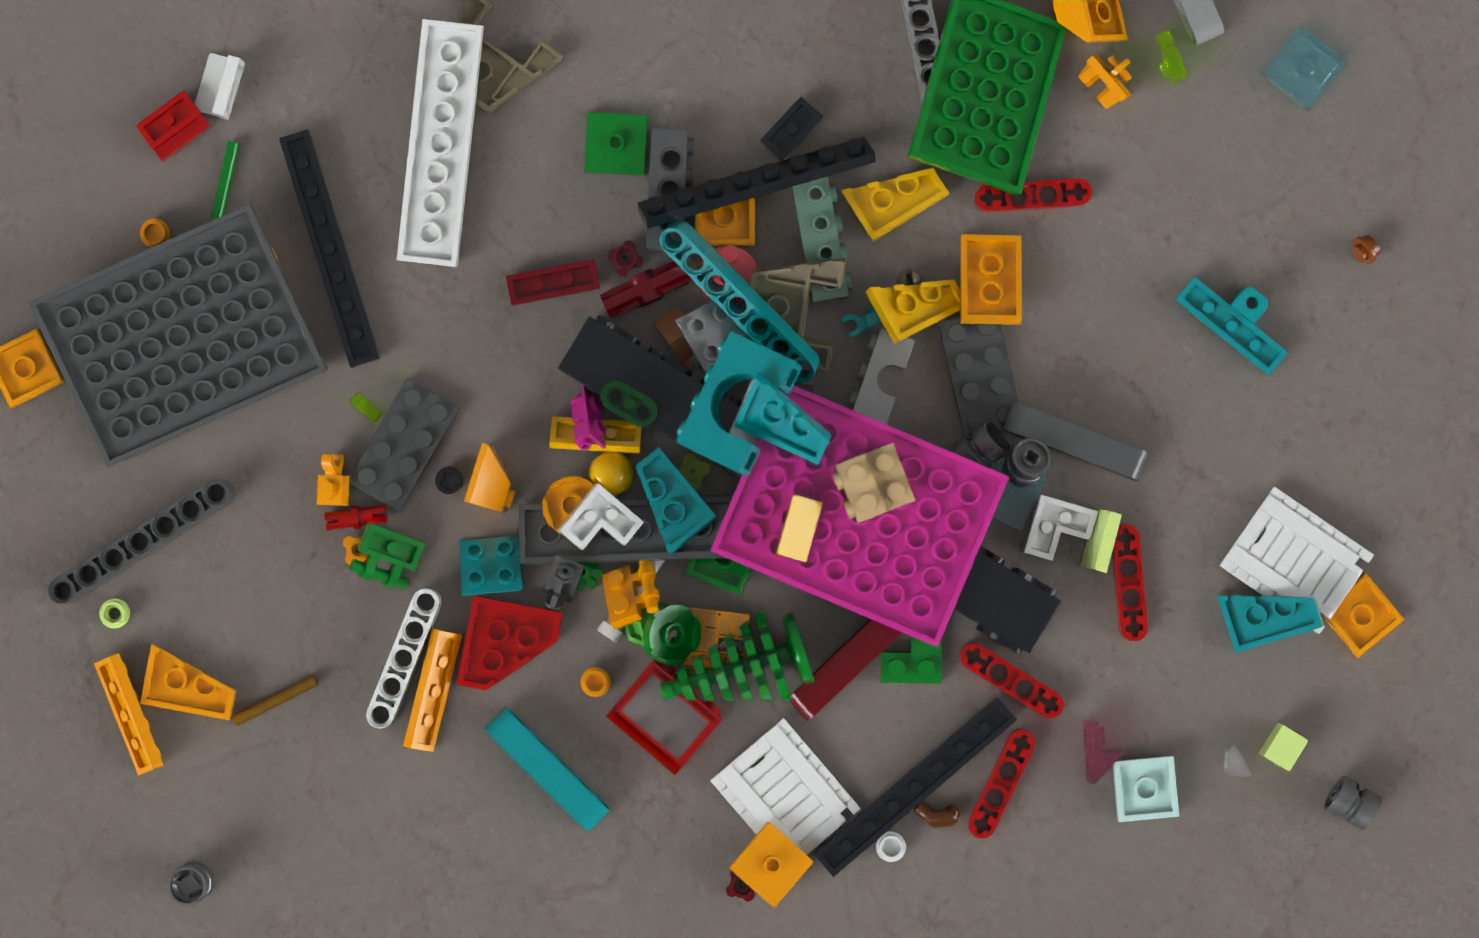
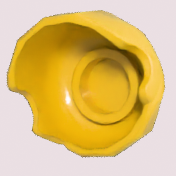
M604 452L591 462L587 480L594 485L599 483L614 497H618L633 484L635 470L632 461L621 452Z

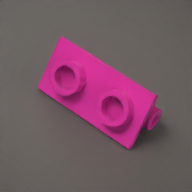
M583 385L581 386L582 394L575 395L570 403L573 422L578 424L574 426L575 444L581 450L590 449L594 443H597L604 449L606 448L604 438L606 428L601 415L603 404L597 394H593Z

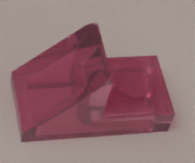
M1095 720L1083 721L1087 782L1092 784L1097 783L1124 753V750H1100V745L1105 744L1104 728L1099 727L1098 722Z

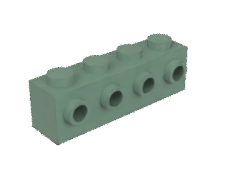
M828 177L793 186L792 192L804 261L812 262L834 258H847L846 261H848L845 243L840 244L838 232L843 231L840 213L834 214L832 202L838 201L835 184L829 185ZM850 272L844 274L841 288L811 282L810 295L812 304L847 299L849 296L848 291L853 290Z

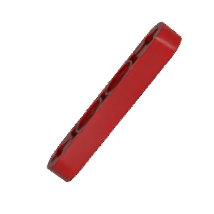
M1079 178L1024 182L1022 189L1026 193V201L1023 204L1016 205L1012 203L1009 197L1010 193L1005 192L1004 201L1006 206H1001L1002 200H994L991 206H986L985 201H980V197L984 196L985 191H990L991 196H1000L1001 191L994 187L983 185L977 190L974 202L980 211L986 213L1080 207L1090 200L1092 188L1086 180ZM1060 185H1065L1064 191H1072L1075 185H1079L1080 190H1085L1086 194L1081 196L1080 201H1077L1074 195H1067L1064 197L1066 202H1061L1062 190ZM1049 186L1055 190L1056 199L1053 202L1045 203L1041 200L1039 194L1043 187Z
M1122 524L1119 525L1112 551L1118 625L1123 638L1136 642L1143 639L1148 630L1140 536L1135 527ZM1123 529H1126L1127 534L1133 535V540L1128 541V550L1135 549V555L1125 554L1118 557V550L1124 551L1123 542L1117 540V536L1122 535ZM1125 559H1131L1136 564L1135 573L1129 577L1124 576L1120 572V564ZM1128 589L1135 590L1139 595V601L1131 607L1125 605L1122 600L1123 593ZM1140 609L1141 615L1134 614L1136 624H1141V630H1137L1136 636H1132V633L1125 629L1126 626L1131 624L1130 615L1124 616L1123 610L1136 611Z
M968 643L961 648L959 653L960 662L973 673L1044 717L1055 718L1062 713L1064 701L1057 692L980 644ZM975 648L979 649L978 656L986 661L988 655L993 657L986 665L984 673L979 671L983 666L978 662L973 661L971 665L967 663L968 656L965 655L967 650L974 651ZM995 664H1003L1007 669V675L1001 681L994 680L990 675V670ZM1021 680H1029L1033 686L1032 693L1027 697H1021L1016 692V685ZM1039 687L1044 689L1040 693L1044 698L1051 699L1052 696L1056 698L1054 703L1057 705V709L1055 711L1050 709L1048 712H1045V705L1036 700L1035 705L1030 703L1037 696Z
M1016 729L1010 733L968 818V829L977 838L983 839L993 834L1035 747V739L1027 730ZM1022 735H1026L1025 741L1029 743L1027 749L1022 747L1017 755L1023 757L1022 762L1019 763L1015 758L1005 756L1008 750L1014 753L1017 746L1013 742L1014 738H1021ZM1004 762H1013L1016 766V774L1009 779L1003 778L999 772L1000 766ZM991 789H999L1003 793V800L999 805L992 806L986 801V795ZM983 804L987 809L997 813L995 817L991 814L988 815L986 823L990 825L988 830L982 829L980 832H977L974 820L982 819L985 811L979 810V808Z

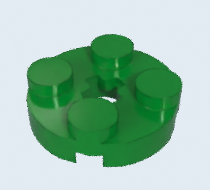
M674 603L663 604L658 607L659 610L656 613L647 614V621L643 630L644 651L648 656L653 657L660 663L678 665L688 660L685 658L698 648L701 639V626L698 618L693 616L688 607ZM672 627L673 630L677 631V635L672 637L670 642L668 631Z

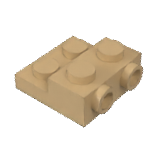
M893 443L835 465L837 472L832 473L838 491L844 489L848 501L843 502L849 519L856 518L857 523L916 501Z

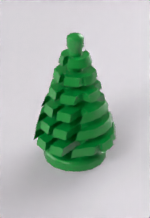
M763 609L755 614L765 651L758 652L749 623L746 621L739 627L748 656L741 658L733 633L731 632L724 637L730 662L723 663L718 646L715 643L708 649L713 667L706 669L700 654L693 660L696 673L688 675L687 669L684 666L677 671L679 679L669 680L660 684L659 691L662 698L669 700L676 698L677 695L684 694L686 700L696 701L694 691L701 689L705 701H715L711 685L718 683L724 700L735 701L729 679L736 678L743 700L754 701L746 675L753 672L763 701H773L764 668L771 666L782 701L792 702L781 663L794 661L802 682L806 684L815 682L793 612L783 617V624L788 637L786 643L775 646Z

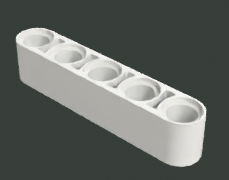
M421 589L412 597L367 709V721L374 728H386L397 718L442 605L441 596L434 589ZM425 593L432 595L435 601L433 608L429 611L424 610L419 603L420 597ZM413 621L419 622L423 627V634L418 639L411 637L408 632V627ZM402 649L409 651L412 656L410 665L406 667L400 665L397 661V654ZM389 678H395L400 682V691L395 695L389 693L386 689V682ZM378 706H384L389 711V719L386 722H379L375 718L374 712Z

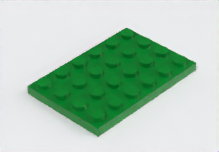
M951 0L907 157L1013 195H1020L1067 28L1059 24L1055 19L1003 0Z

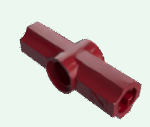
M672 261L654 270L648 269L632 276L627 280L628 282L600 294V298L611 319L637 306L644 307L663 298L664 294L692 282V279L675 261Z

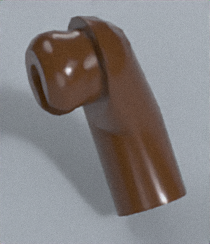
M924 801L913 810L914 813L933 828L953 826L957 823L960 816L959 809L954 805H948L945 809L935 811Z

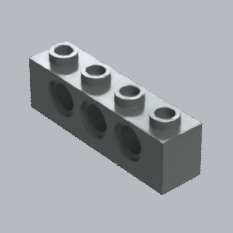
M652 128L648 199L653 196L663 195L662 188L669 183L675 184L679 189L692 186V168H687V156H693L694 138H688V129ZM668 154L678 155L680 158L679 165L675 168L666 167L663 164L665 156ZM659 225L647 229L646 251L665 252L659 242L660 235L665 227ZM670 232L673 240L682 242L680 234Z

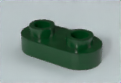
M615 380L608 382L602 388L600 394L602 404L608 410L638 427H648L657 419L658 408L656 403L629 385ZM620 391L622 399L619 402H613L610 398L612 392ZM641 406H645L649 410L648 415L644 418L637 415V410Z

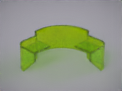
M359 392L349 400L371 422L375 423L380 417L381 413Z

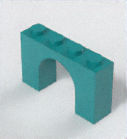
M730 332L728 338H724L719 346V356L715 364L711 365L706 372L705 384L701 392L697 393L692 400V411L688 419L681 423L677 432L678 439L676 442L748 478L761 449L725 430L719 414L721 400L730 387L744 380H754L758 372L780 391L789 395L802 366L792 359Z

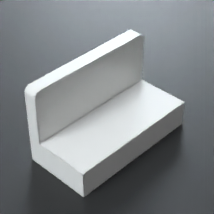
M214 53L209 54L195 101L201 113L229 120L245 66V62L241 58L231 55L225 57Z

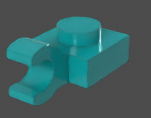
M873 306L866 309L868 314L863 317L848 314L841 319L842 324L847 321H854L856 323V330L848 333L849 338H854L860 332L882 323Z

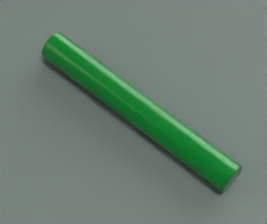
M231 141L227 143L210 221L224 215L239 143Z

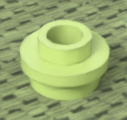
M109 599L100 608V620L109 628L123 627L130 618V608L121 599ZM113 608L120 610V617L118 619H114L111 616Z

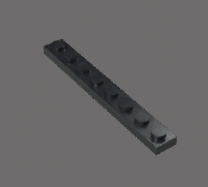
M307 129L279 138L350 368L380 360L310 131Z
M865 137L854 138L841 144L823 147L817 151L795 155L786 160L767 163L755 169L740 171L724 178L709 180L703 184L681 188L672 193L650 197L648 200L637 202L638 211L647 229L875 163V152Z
M996 696L813 854L834 877L1016 722L1017 719Z

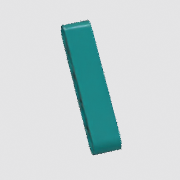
M505 706L484 727L486 732L586 831L590 832L611 811L508 707Z

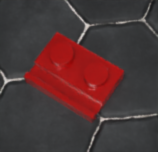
M184 90L135 125L162 162L212 127Z

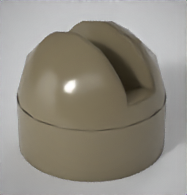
M911 269L902 271L896 281L897 285L904 284L907 286L906 274H911L912 285L921 284L919 274Z

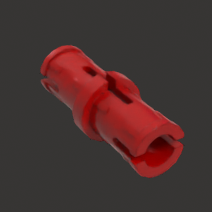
M381 504L359 508L357 505L351 506L350 510L325 512V521L338 520L327 522L325 524L326 529L331 531L353 527L356 530L361 529V526L367 525L368 522L373 524L387 523V514L374 515L385 513L387 511L386 505Z

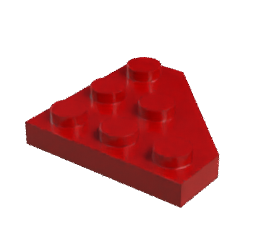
M473 596L457 685L486 691L558 642L563 612Z

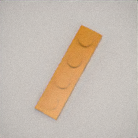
M432 628L403 746L407 748L434 752L462 639L461 634Z
M117 653L94 663L138 776L163 766L160 750L155 745L150 732L149 722L143 715L138 702V695L132 687L127 674V667L122 661L120 654Z

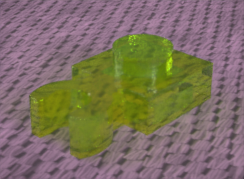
M1169 29L1158 33L1155 36V40L1163 55L1161 57L1163 62L1160 63V67L1165 79L1170 78L1172 85L1184 81L1188 74L1178 49H1175Z

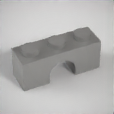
M880 329L878 335L872 333L867 347V351L872 352L868 363L862 362L857 379L862 380L859 392L852 391L847 407L887 424L896 397L885 394L879 389L877 376L886 367L905 370L915 340L906 338L894 344L886 330Z

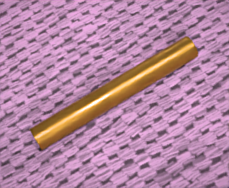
M311 675L232 715V719L235 725L239 726L318 686V682L314 675Z

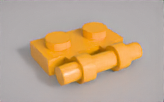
M639 561V569L636 573L630 565L602 574L609 622L614 629L642 620L641 609L646 608L648 613H656L659 610L658 602L660 601L658 589L655 588L656 572L655 568L651 566V561ZM643 586V591L638 595L637 587Z

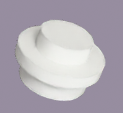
M888 831L877 839L876 851L881 859L887 862H895L905 854L906 843L899 833Z

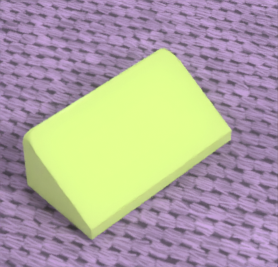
M1095 508L1099 512L1091 538L1086 541L1080 567L1107 573L1122 515Z

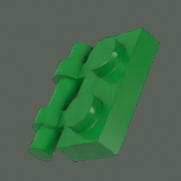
M368 522L357 548L359 552L367 554L364 562L353 559L349 570L359 573L361 578L367 580L373 578L381 581L386 587L392 589L398 587L405 590L409 579L401 576L402 570L406 568L415 571L425 543ZM379 559L392 563L388 571L376 567Z

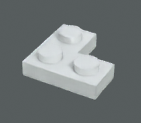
M595 483L558 531L580 550L587 546L600 528H603L620 544L625 546L644 522L599 483Z
M1039 494L1022 552L1053 561L1061 532L1090 540L1099 511Z

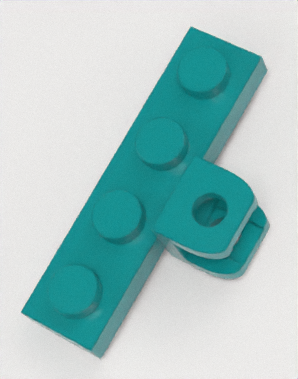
M1194 276L1175 298L1179 304L1268 376L1288 354L1284 348L1254 325L1267 309L1268 299L1253 287H1245L1240 290L1228 304ZM1249 297L1255 299L1253 308H1248L1246 305Z

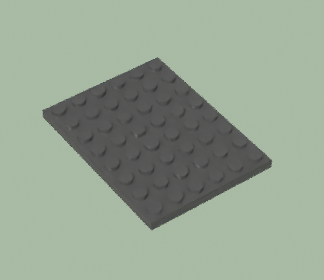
M251 204L28 302L107 468L328 370Z

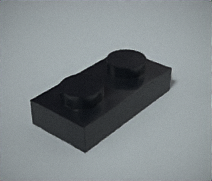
M800 97L763 136L760 142L782 161L821 121L823 116L803 97Z

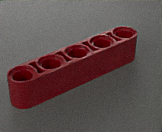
M870 619L813 673L815 682L808 684L803 682L791 694L792 702L790 703L809 721L902 632Z

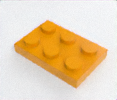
M961 234L960 324L1021 325V235Z

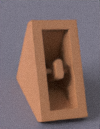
M676 305L655 320L653 324L683 365L691 370L693 367L689 359L692 357L693 352L675 321L685 314Z

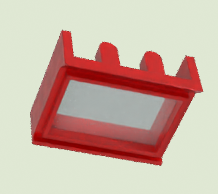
M653 660L606 717L671 773L676 775L723 720L719 715L722 710L712 701L703 702L696 696L699 690L694 691L696 701L686 700L684 694L677 695L676 698L664 700L660 694L659 686L663 682L677 680L673 676L675 670L669 664L658 663Z

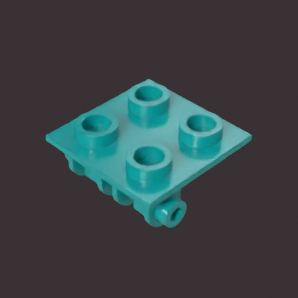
M519 535L459 540L462 596L522 590L524 585L523 576H521Z

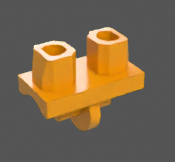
M1095 54L1086 61L1088 64L1083 68L1078 77L1088 88L1099 78L1106 84L1107 88L1096 97L1107 109L1119 101H1125L1132 95L1117 78V75H1119L1125 83L1132 78L1125 69L1131 62L1126 58L1120 63L1112 55L1106 60L1113 68L1111 71L1099 55Z

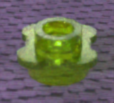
M690 453L684 456V463L678 471L690 483L693 489H698L702 486V479L705 474L710 472L711 467L709 463L700 462L694 454ZM694 468L696 473L691 474L690 469Z

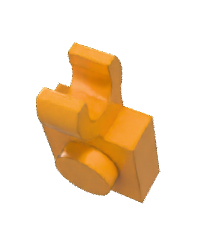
M322 454L321 466L325 471V475H318L316 505L348 506L350 476L342 475L344 455Z

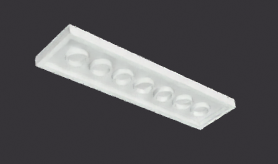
M422 19L396 260L458 267L484 26Z

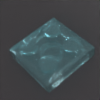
M1299 26L1261 75L1309 111L1347 62L1307 30Z

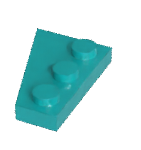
M759 372L753 381L734 424L736 428L817 465L832 436Z
M659 447L636 465L668 554L671 556L717 517Z
M1217 595L1235 653L1324 627L1315 597Z

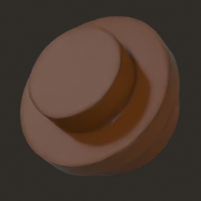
M1358 236L1352 242V253L1358 261L1366 264H1372L1376 261V257L1380 254V248L1371 236Z

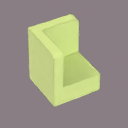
M1277 723L1259 751V754L1290 772L1308 741L1283 724Z

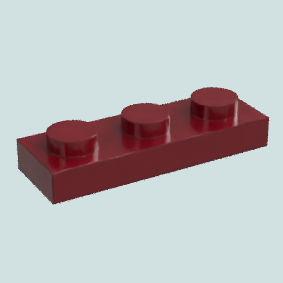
M595 259L506 276L511 306L600 289Z

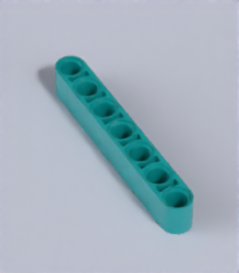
M680 219L670 222L660 235L659 242L662 249L755 343L795 362H806L810 366V370L801 369L795 382L807 383L811 381L820 364L818 354L689 223ZM670 232L680 234L682 242L673 240ZM691 254H699L703 258L704 263L695 262ZM713 275L721 276L725 281V285L717 284L713 279ZM734 297L743 298L747 306H739L735 302ZM755 319L765 320L768 327H760ZM776 340L787 342L789 349L779 347Z

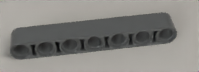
M213 479L206 482L53 579L48 586L50 599L58 604H69L87 595L229 505L234 498L232 485L224 480ZM216 485H221L225 490V496L219 502L215 501L212 497V489ZM191 501H195L199 506V513L194 518L189 517L186 512V507ZM166 517H169L174 523V528L169 534L164 533L161 529V522ZM141 533L145 534L148 539V545L143 550L138 549L135 544L136 537ZM114 550H119L122 554V562L118 566H114L110 561V554ZM88 566L94 567L97 572L96 579L93 582H88L84 576ZM63 582L68 583L71 588L70 596L66 599L59 593V587Z

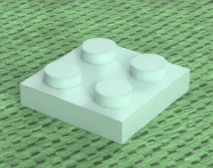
M1174 756L1112 761L1118 822L1179 817Z

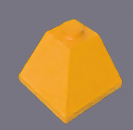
M1052 0L1057 22L1085 42H1118L1128 40L1119 0Z
M482 443L464 501L504 513L506 507L511 508L516 491L511 490L513 483L494 447Z

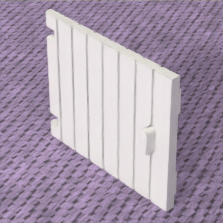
M1274 486L1219 566L1262 596L1315 597L1320 614L1331 619L1363 572L1355 563L1359 557L1369 563L1374 554ZM1324 627L1314 629L1313 631L1320 634Z
M784 718L779 720L710 779L711 783L755 834L760 831L766 822H770L806 855L847 821L841 814L844 809L848 808L853 815L861 809Z

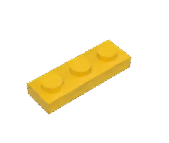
M552 416L550 448L581 450L575 444L574 426L578 424L573 422L572 417ZM602 419L606 428V434L604 435L606 448L603 449L597 443H594L588 449L589 451L640 454L642 427H638L629 421Z

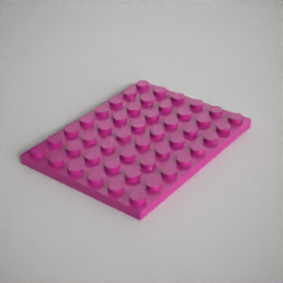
M793 385L789 395L784 392L782 393L832 435L822 458L817 465L758 438L755 446L761 449V452L748 478L742 475L710 551L938 647L1009 476ZM893 443L916 501L857 523L856 518L849 519L843 502L848 501L844 489L838 491L832 473L837 472L835 465ZM793 494L822 502L806 562L776 554Z

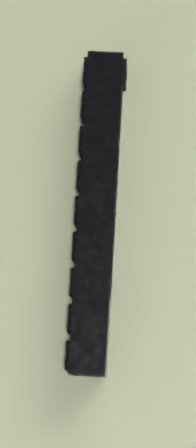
M598 315L595 320L589 316L558 369L599 395L605 384L616 380L651 398L657 405L658 416L650 426L677 441L678 429L681 423L688 419L692 411V400L697 393L701 392L705 379L702 378L701 382L691 378L693 373L688 368L653 347H650L648 351L639 346L641 342L638 338ZM620 391L612 392L611 400L619 402L622 399V393ZM726 392L720 403L719 414L723 427L729 433L742 401ZM641 406L637 410V415L641 418L646 417L649 413L648 408L645 406ZM700 455L739 480L741 479V474ZM980 546L954 609L978 623L976 630L1019 655L1022 651L1030 653L1061 600L1055 597L1057 591L1017 567H1012L1009 570L1003 566L1004 559Z

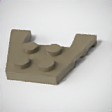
M464 0L456 23L478 25L490 9L491 4L486 0ZM483 37L476 106L487 114L491 113L561 63L564 57L541 40L525 64L521 65Z
M834 258L754 269L750 286L818 354L820 359L818 368L829 372L832 364L834 343L804 337L811 282L841 288L844 281L847 258ZM755 319L760 327H768L765 320ZM776 340L778 346L789 349L787 342Z

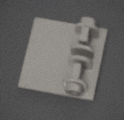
M714 301L675 320L693 352L692 357L689 359L690 364L695 369L699 367L704 373L707 372L711 365L715 364L719 356V346L724 338H728L730 332L749 339L747 334Z

